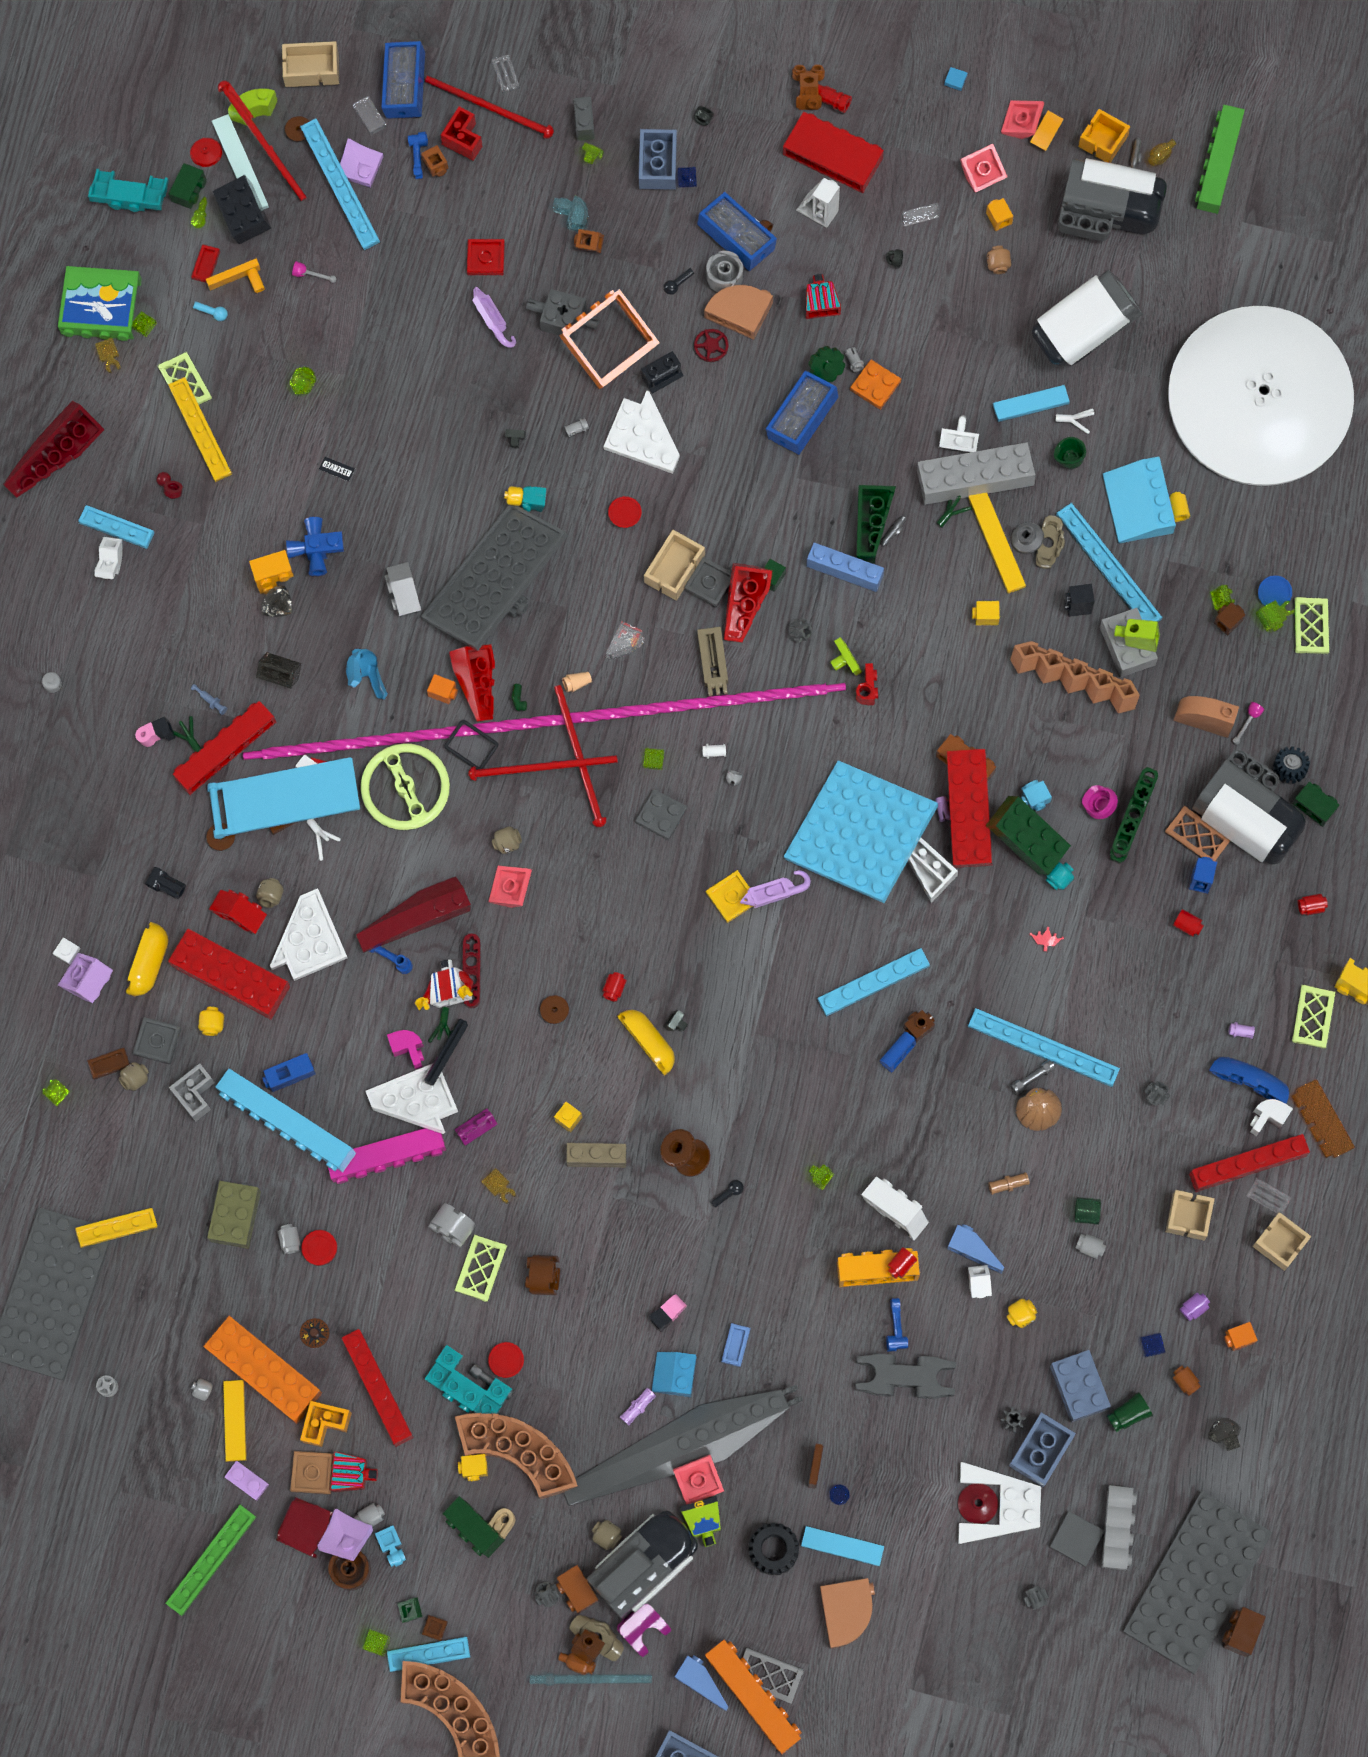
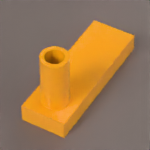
M257 258L206 279L208 288L211 291L248 275L255 293L265 290L258 273L260 266Z

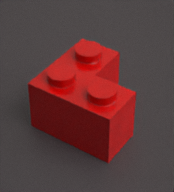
M459 106L441 134L443 146L473 161L483 147L481 136L471 132L476 125L475 114Z
M220 890L209 908L210 911L220 918L231 921L244 931L253 934L257 933L267 916L261 910L262 907L260 905L249 902V897L240 892L237 894L232 890L228 892Z

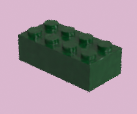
M1008 796L986 824L996 836L1038 875H1049L1071 847L1062 836L1019 796Z

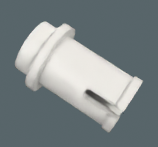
M706 744V746H702L703 757H707V759L717 756L726 757L725 744Z

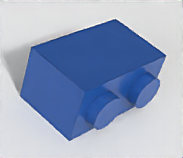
M1209 857L1198 858L1193 869L1189 890L1208 894L1213 883L1217 862Z

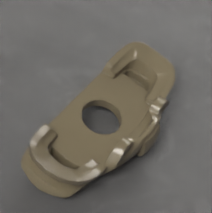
M1049 515L1044 519L1042 525L1044 539L1050 538L1053 541V546L1048 548L1042 544L1037 550L1036 564L1040 568H1051L1064 548L1063 522L1059 517Z
M581 1615L575 1617L571 1622L569 1628L575 1635L577 1633L582 1634L585 1629L602 1635V1641L605 1645L600 1652L601 1655L611 1661H616L621 1656L624 1650L623 1644L616 1638L617 1635L607 1623Z

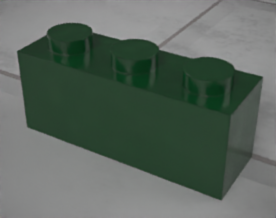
M460 1496L443 1513L447 1518L445 1522L452 1529L457 1528L460 1531L459 1536L466 1543L470 1541L474 1545L472 1549L479 1556L483 1554L489 1558L505 1541Z

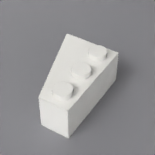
M823 178L805 196L796 211L827 228L839 210L840 186L833 180Z
M920 838L908 862L932 903L958 876V871Z
M875 1177L861 1194L864 1200L881 1215L895 1222L896 1227L899 1229L902 1227L910 1235L909 1237L915 1240L929 1223L921 1210L922 1206L915 1200L912 1202L908 1200V1196L900 1189L894 1190L892 1188L893 1185L886 1179L881 1180Z

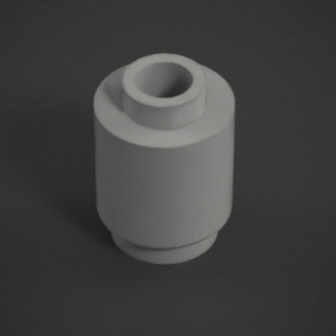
M292 1224L281 1226V1230L277 1231L281 1250H284V1254L299 1252V1246L301 1245L297 1227H293Z
M1081 1234L1076 1249L1080 1250V1253L1097 1259L1098 1255L1103 1256L1106 1245H1103L1104 1240L1089 1234Z
M372 1503L357 1512L358 1515L354 1519L373 1527L384 1520L382 1516L385 1515V1512L380 1504L376 1506L375 1503Z

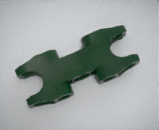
M1146 767L1141 772L1110 851V859L1121 864L1127 858L1157 782V770ZM1145 773L1153 774L1154 778L1145 775ZM1135 812L1139 817L1136 819L1131 818L1129 813ZM1114 853L1119 854V855H1121V856H1123V857L1117 858V857L1114 855Z

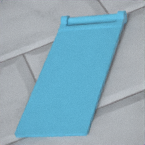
M351 757L233 781L209 783L207 785V791L210 792L215 839L360 809ZM218 790L223 791L228 829H222Z

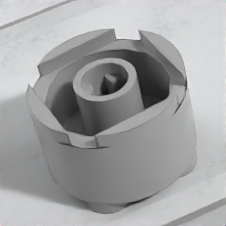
M720 251L709 258L706 266L707 282L712 290L719 292L724 288L742 284L743 264L735 253Z
M444 1203L428 1227L436 1233L440 1232L442 1234L441 1238L446 1242L453 1243L461 1248L476 1225L465 1214L454 1210V1207Z

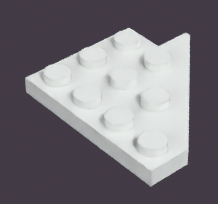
M646 391L641 404L624 398L604 444V450L673 474L680 455L650 392Z

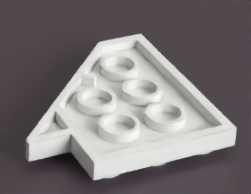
M318 888L299 897L270 964L271 970L287 964L294 981L347 959V955Z
M432 1064L366 1090L374 1111L442 1134L445 1133L440 1119L458 1112L442 1072L433 1086L425 1083L424 1078Z

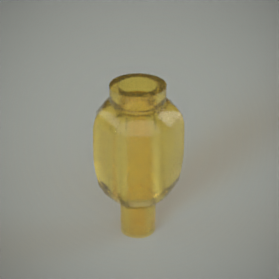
M1171 139L1168 143L1156 145L1150 151L1147 158L1149 164L1156 166L1166 162L1171 156L1172 148L1176 145V142Z

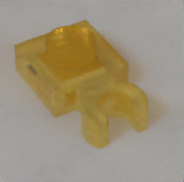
M110 338L96 343L101 361H107V371L112 373L110 367L113 364L120 370L121 365L115 360L116 357H119V353L114 339Z
M496 1168L481 1181L495 1197L500 1193L505 1204L509 1203L505 1198L506 1194L510 1193L516 1197L513 1189L506 1188L510 1184L509 1181Z

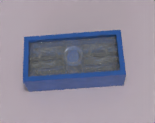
M421 41L385 43L382 110L386 118L422 117L425 50Z
M726 192L699 213L697 225L726 251L735 253L748 271H751L775 250L777 238Z
M805 371L766 427L768 439L800 455L839 397L837 387Z

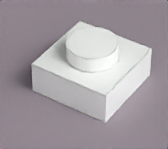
M62 938L53 955L70 965L79 952L80 947Z

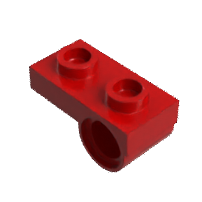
M873 663L865 664V683L859 684L856 689V700L862 705H874L875 699H878V687L874 688V681H877V669L873 670ZM867 691L869 695L863 697L860 695V692Z

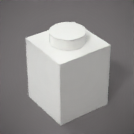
M988 1265L968 1267L969 1288L972 1298L992 1296Z

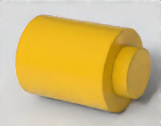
M1181 492L1170 494L1169 499L1175 522L1190 518L1185 494H1181Z

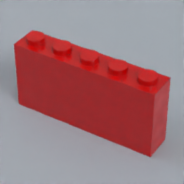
M803 112L783 146V155L864 193L883 160L884 150L876 144L872 145L866 142L862 137H856L845 129L833 126L828 121L818 119L812 113Z

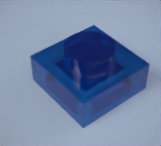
M696 167L678 168L679 188L697 187Z
M1161 1333L1140 1338L1145 1358L1165 1353Z

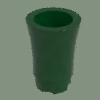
M1138 1392L1130 1400L1113 1410V1413L1107 1415V1418L1117 1433L1135 1423L1152 1417L1153 1414L1142 1395Z

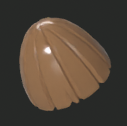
M1033 1088L1025 1097L1018 1100L1016 1114L1021 1124L1026 1128L1029 1127L1033 1131H1043L1049 1127L1051 1128L1058 1122L1062 1113V1105L1058 1096L1050 1089L1046 1091L1042 1088Z

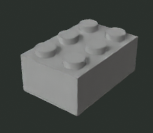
M1137 608L1102 619L1100 624L1101 632L1120 678L1155 666L1158 660L1156 652L1129 647L1125 644L1124 637L1114 636L1116 625L1126 626L1128 619L1142 620Z

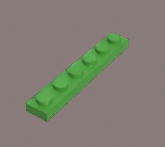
M239 1505L165 1604L183 1616L257 1517Z

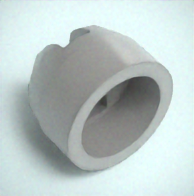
M728 770L726 780L729 784L733 781L734 785L740 783L743 774Z

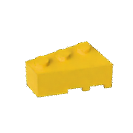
M1350 958L1334 987L1337 988L1339 993L1354 997L1358 1003L1368 1004V969L1364 967L1362 970L1355 966V961Z

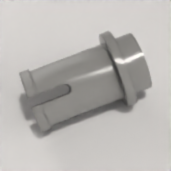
M852 347V350L851 348L847 349L845 355L850 362V369L854 372L861 371L864 368V362L860 360L856 348Z
M579 418V421L564 426L568 437H571L582 431L586 432L589 426L585 418Z

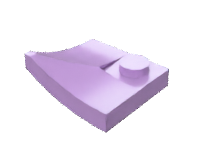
M348 139L340 165L349 181L371 188L382 162L383 153Z
M335 1509L326 1532L317 1545L319 1551L354 1561L373 1532L372 1525L358 1521Z

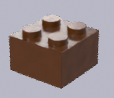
M1245 1607L1233 1611L1229 1623H1232V1626L1228 1631H1225L1222 1642L1225 1643L1223 1648L1244 1657L1252 1655L1266 1616Z

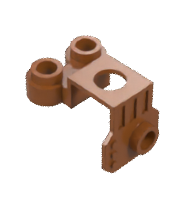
M818 64L814 65L810 71H807L803 65H796L792 70V78L795 81H800V95L796 97V107L799 110H818L822 105V97L818 94V81L825 78V70L823 66Z

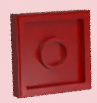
M468 239L467 275H504V239Z

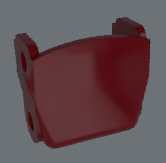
M295 1497L279 1528L276 1541L316 1559L318 1555L314 1554L326 1532L333 1513Z

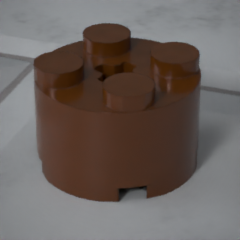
M533 1255L527 1258L529 1276H526L525 1286L529 1288V1292L532 1295H557L555 1290L559 1289L560 1268H556V1262H559L558 1256Z
M361 1551L354 1561L333 1555L329 1562L328 1571L332 1581L337 1586L351 1591L362 1588L367 1583L371 1575V1564ZM352 1564V1567L355 1569L348 1574L345 1568Z

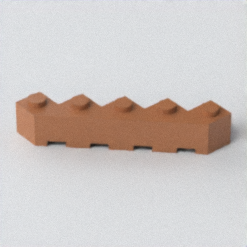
M1033 641L1014 646L1010 660L1018 674L1036 670L1043 684L1060 679L1068 694L1085 689L1093 704L1110 699L1117 713L1135 709L1140 694L1131 680L1126 678L1121 680L1114 677L1113 673L1100 668L1096 670L1089 667L1088 663L1078 659H1068L1063 657V653L1050 648L1049 650L1038 647V643Z

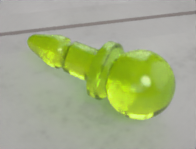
M206 197L202 198L198 210L194 211V216L191 219V223L195 228H202L206 223Z

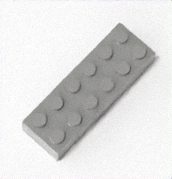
M1028 442L919 461L917 465V474L924 505L955 500L957 496L966 498L970 495L981 493L989 494L1034 486L1035 471Z

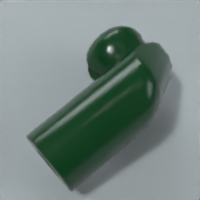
M514 684L511 695L514 707L519 712L520 710L526 711L527 702L521 701L522 685Z

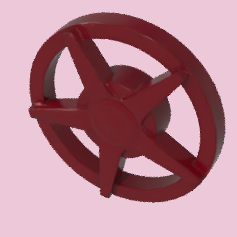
M705 329L697 335L694 342L697 356L706 362L721 360L727 354L729 348L728 339L725 334L716 329ZM708 333H716L720 336L711 338ZM705 335V342L697 344L700 337ZM722 338L726 343L725 350L719 347L718 342ZM697 348H704L707 352V357L701 355ZM716 351L722 353L716 358H710L711 353Z

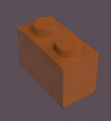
M578 1565L557 1577L559 1582L556 1586L561 1594L566 1593L569 1600L566 1602L572 1612L576 1610L579 1614L599 1601Z

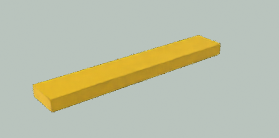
M184 377L168 384L214 481L217 482L232 475L186 378Z
M981 493L968 496L1007 593L1025 588L1026 584L988 494Z

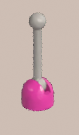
M297 261L292 271V276L296 277L309 274L330 280L331 283H335L337 280L335 276H327L309 271L303 263Z
M1255 702L1250 703L1247 710L1249 717L1238 736L1233 738L1234 744L1240 743V738L1252 718L1261 716L1264 711L1261 705Z

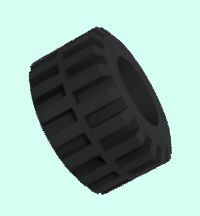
M773 1522L771 1524H764L752 1534L749 1542V1555L754 1566L760 1572L768 1575H781L784 1572H788L795 1565L799 1555V1542L796 1538L797 1536L789 1527ZM777 1537L785 1543L786 1553L778 1561H770L762 1553V1545L768 1538Z

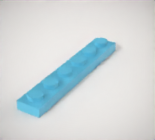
M920 948L819 997L818 1002L827 1017L930 967V964Z

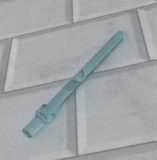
M546 1673L544 1676H530V1684H546V1686H554V1684L652 1683V1675H554V1673Z

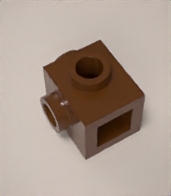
M1231 602L1228 606L1224 605L1221 607L1214 624L1228 636L1244 620L1246 614L1242 607Z
M921 1010L918 1013L915 1011L908 1017L909 1021L904 1024V1029L915 1038L917 1043L934 1029L935 1024L933 1022L935 1020L928 1012L925 1013Z
M585 1629L582 1634L577 1633L571 1643L574 1645L571 1652L591 1666L602 1651L605 1643L599 1639L596 1633Z

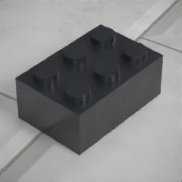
M246 175L213 191L230 233L239 245L271 229L253 184Z

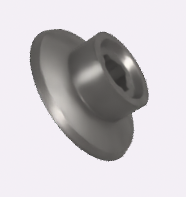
M1031 522L1020 524L1011 535L1012 546L1021 553H1032L1038 550L1044 541L1042 528Z

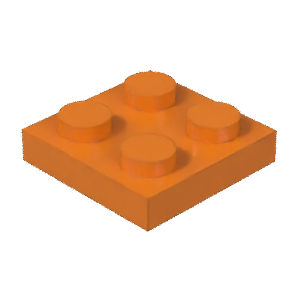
M870 360L850 387V391L881 410L901 383V378L873 360Z

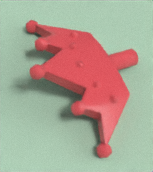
M1047 927L1043 935L1040 934V931H1038L1037 936L1030 933V936L1032 935L1037 945H1044V952H1047V946L1054 947L1061 939H1064V937L1057 938L1056 933L1052 937L1049 927Z

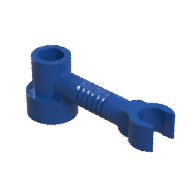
M426 131L418 132L416 135H408L409 146H413V171L415 179L423 178L420 148L428 146Z
M381 946L369 950L371 953H378L394 962L396 968L402 974H408L413 968L412 962L404 955L397 956Z
M899 1298L890 1300L894 1321V1335L886 1337L888 1352L908 1348V1338L902 1335Z

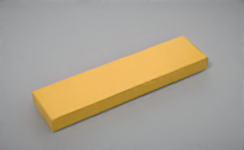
M149 1208L75 1228L80 1248L154 1229L157 1228L153 1209Z
M244 1380L223 1381L226 1462L247 1461Z

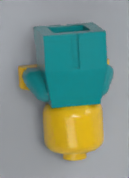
M510 486L508 491L504 493V499H506L508 505H521L528 512L531 510L542 512L544 509L546 488L527 486L522 489Z

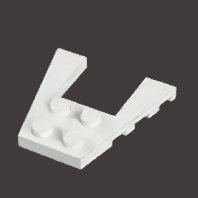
M961 1462L960 1483L1000 1485L999 1525L959 1523L958 1544L1040 1527L1041 1486Z

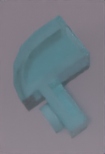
M574 195L573 202L566 198L554 199V212L568 215L567 228L569 230L578 232L579 229H587L589 219L588 208L581 198Z

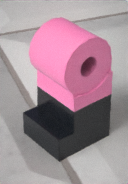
M165 716L140 727L135 734L136 739L145 747H150L156 741L166 738L168 741L176 738L171 723Z
M675 1294L657 1311H654L649 1316V1320L662 1332L678 1317L687 1305Z

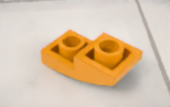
M1048 110L1030 143L1046 151L1063 118Z

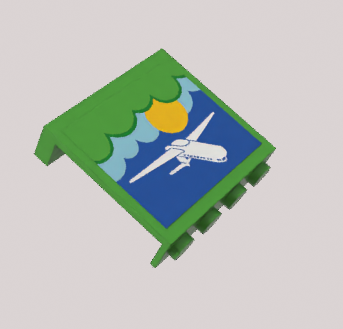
M66 266L58 322L60 333L67 337L78 335L84 338L99 337L101 339L117 338L122 341L134 340L132 324L137 287L141 286L142 281L139 271Z

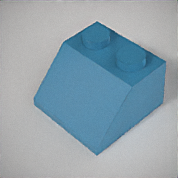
M657 1352L652 1392L691 1397L696 1355L680 1352Z

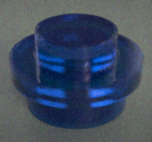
M839 1484L832 1487L830 1499L834 1504L843 1505L848 1501L850 1493L846 1486Z

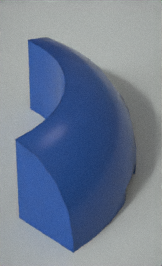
M1219 1057L1214 1061L1209 1070L1221 1080L1238 1085L1245 1084L1254 1088V1092L1268 1100L1276 1099L1287 1104L1289 1098V1088L1277 1077L1258 1067L1233 1058Z

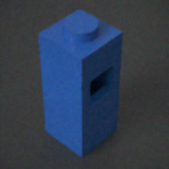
M305 1053L264 1070L265 1077L262 1079L266 1088L270 1087L272 1092H275L316 1075L308 1054Z

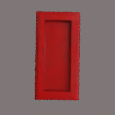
M202 244L191 276L193 280L207 283L206 279L212 277L220 254L219 248Z

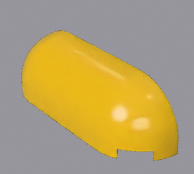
M150 922L149 929L145 928L128 976L130 981L129 987L126 989L128 995H143L151 990L156 981L168 946L166 931L156 923Z
M626 1010L617 1015L618 1019L664 1076L669 1073L675 1061L674 1052L650 1020L637 1010Z

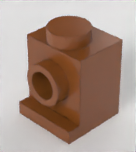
M438 145L421 153L423 163L428 168L432 177L435 175L438 177L443 176L447 169H449L448 163Z
M579 229L574 238L575 247L580 250L601 253L604 235L600 232ZM588 239H591L590 245L587 244Z

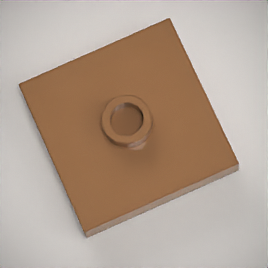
M294 1451L290 1492L331 1495L334 1454Z

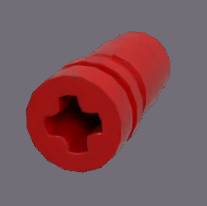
M818 84V94L822 97V102L846 113L851 104L852 96L844 95L841 91L838 93L831 87Z

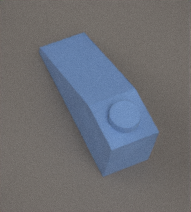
M964 1224L962 1226L957 1225L947 1249L980 1265H988L989 1269L1002 1274L1004 1266L981 1238L973 1232V1228Z
M695 1655L692 1658L687 1656L675 1678L727 1711L729 1707L708 1671L702 1665L704 1661Z

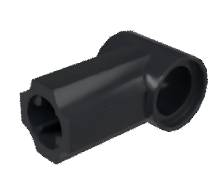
M158 867L152 869L145 882V885L158 892L162 891L176 899L182 897L186 884L170 877L168 873Z

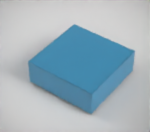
M950 67L944 85L961 91L968 73Z

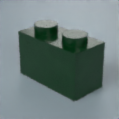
M183 163L168 193L171 202L191 209L193 204H196L199 199L201 188L203 189L206 185L207 179L204 170Z
M1308 782L1293 802L1294 806L1322 827H1324L1340 806L1333 796H1327L1322 792L1320 786Z

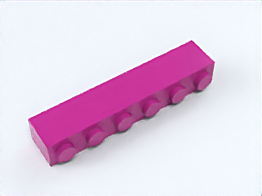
M424 1128L355 1148L353 1150L356 1154L343 1172L338 1169L333 1171L329 1167L328 1169L333 1183L342 1184L347 1182L348 1178L355 1176L357 1179L363 1178L369 1172L375 1171V1173H380L390 1166L397 1168L404 1166L405 1162L411 1160L419 1162L425 1156L431 1155L436 1157L442 1155L443 1151H446L442 1133Z

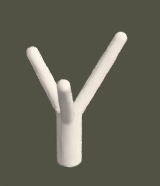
M1089 409L1075 415L1056 414V422H1071L1089 434L1090 431L1075 421V419L1094 415V409Z
M309 819L307 824L316 834L319 860L322 861L323 854L320 836L326 841H329V838L336 841L341 839L322 830L314 819Z

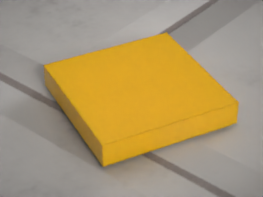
M738 870L706 890V894L727 923L753 907L740 903L750 887Z

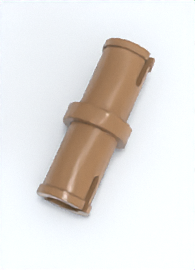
M1025 1172L1012 1177L1008 1175L998 1181L988 1182V1187L993 1195L1006 1190L1009 1192L1013 1191V1188L1029 1185L1030 1182Z

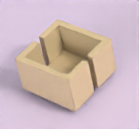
M1175 1190L1172 1196L1166 1232L1181 1236L1187 1233V1237L1204 1241L1208 1235L1215 1198L1196 1195L1194 1202L1190 1201L1193 1197L1192 1193Z
M1279 1212L1253 1247L1285 1271L1311 1236Z

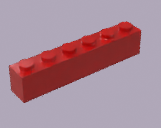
M260 701L251 704L247 708V712L242 716H237L228 728L221 729L216 738L207 741L203 746L204 748L199 752H194L184 765L180 764L177 766L173 773L175 780L191 795L276 723L275 717Z
M1301 1134L1193 1169L1189 1175L1195 1192H1199L1307 1157L1310 1151L1304 1135Z
M357 1329L342 1337L393 1444L397 1447L413 1439L414 1437L361 1330Z

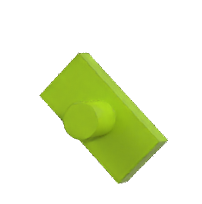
M841 637L834 642L841 655L830 661L834 669L837 671L848 664L856 676L862 673L845 641Z

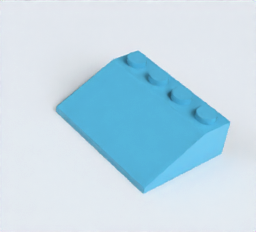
M1160 457L1139 460L1103 473L1118 543L1174 533L1176 524Z

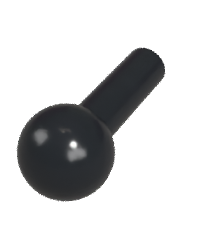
M689 268L674 281L668 280L664 284V291L669 295L675 294L678 291V286L695 273Z
M739 1180L731 1181L728 1189L711 1201L712 1205L716 1208L732 1195H740L744 1190L743 1183Z

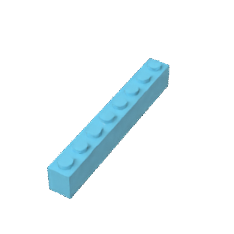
M228 1069L216 1085V1089L220 1092L218 1095L226 1101L231 1099L235 1102L234 1106L241 1111H244V1109L250 1112L249 1115L256 1121L263 1120L265 1122L264 1125L272 1131L277 1129L281 1132L279 1135L287 1141L290 1139L296 1142L295 1145L303 1151L309 1150L312 1152L310 1155L318 1161L323 1159L327 1162L326 1166L333 1171L338 1169L343 1172L355 1156L356 1152L350 1146L233 1070Z

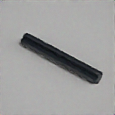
M463 1019L457 1021L424 1078L426 1084L433 1086L468 1027L467 1021Z

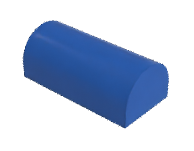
M904 1031L879 1062L888 1071L893 1072L915 1047V1038Z

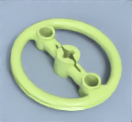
M397 744L380 751L367 764L361 779V796L368 812L381 824L398 830L416 829L428 824L440 814L449 796L450 783L444 764L429 749L415 744ZM400 753H414L425 757L435 766L441 779L440 796L429 812L425 811L415 795L413 779L405 774L401 766ZM392 759L398 760L395 765H390L389 762ZM382 761L392 771L396 780V791L400 797L405 799L409 807L411 816L409 821H398L383 815L371 800L369 791L370 779L375 768ZM399 774L401 775L404 784H406V786H408V792H409L410 797H411L412 799L409 798V795H408L406 789H404V787L402 786L403 784H402V781H401V778H400ZM415 808L422 809L421 813L417 815L413 814L412 811Z

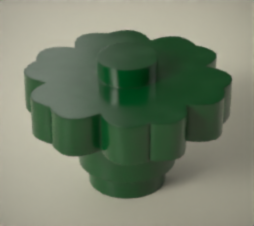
M829 346L819 348L810 357L808 365L811 369L809 373L827 382L835 381L837 375H841L846 365L843 362L844 355L836 347L832 349Z

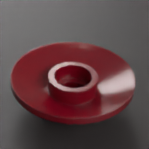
M971 1484L961 1492L958 1499V1508L962 1517L968 1522L984 1524L995 1516L998 1510V1499L995 1492L987 1485ZM975 1500H981L982 1506L977 1507Z

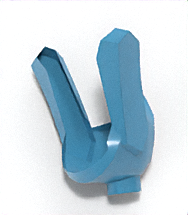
M354 649L346 665L348 685L354 688L360 683L362 677L369 676L376 697L385 699L387 692L378 671L376 655L368 649Z

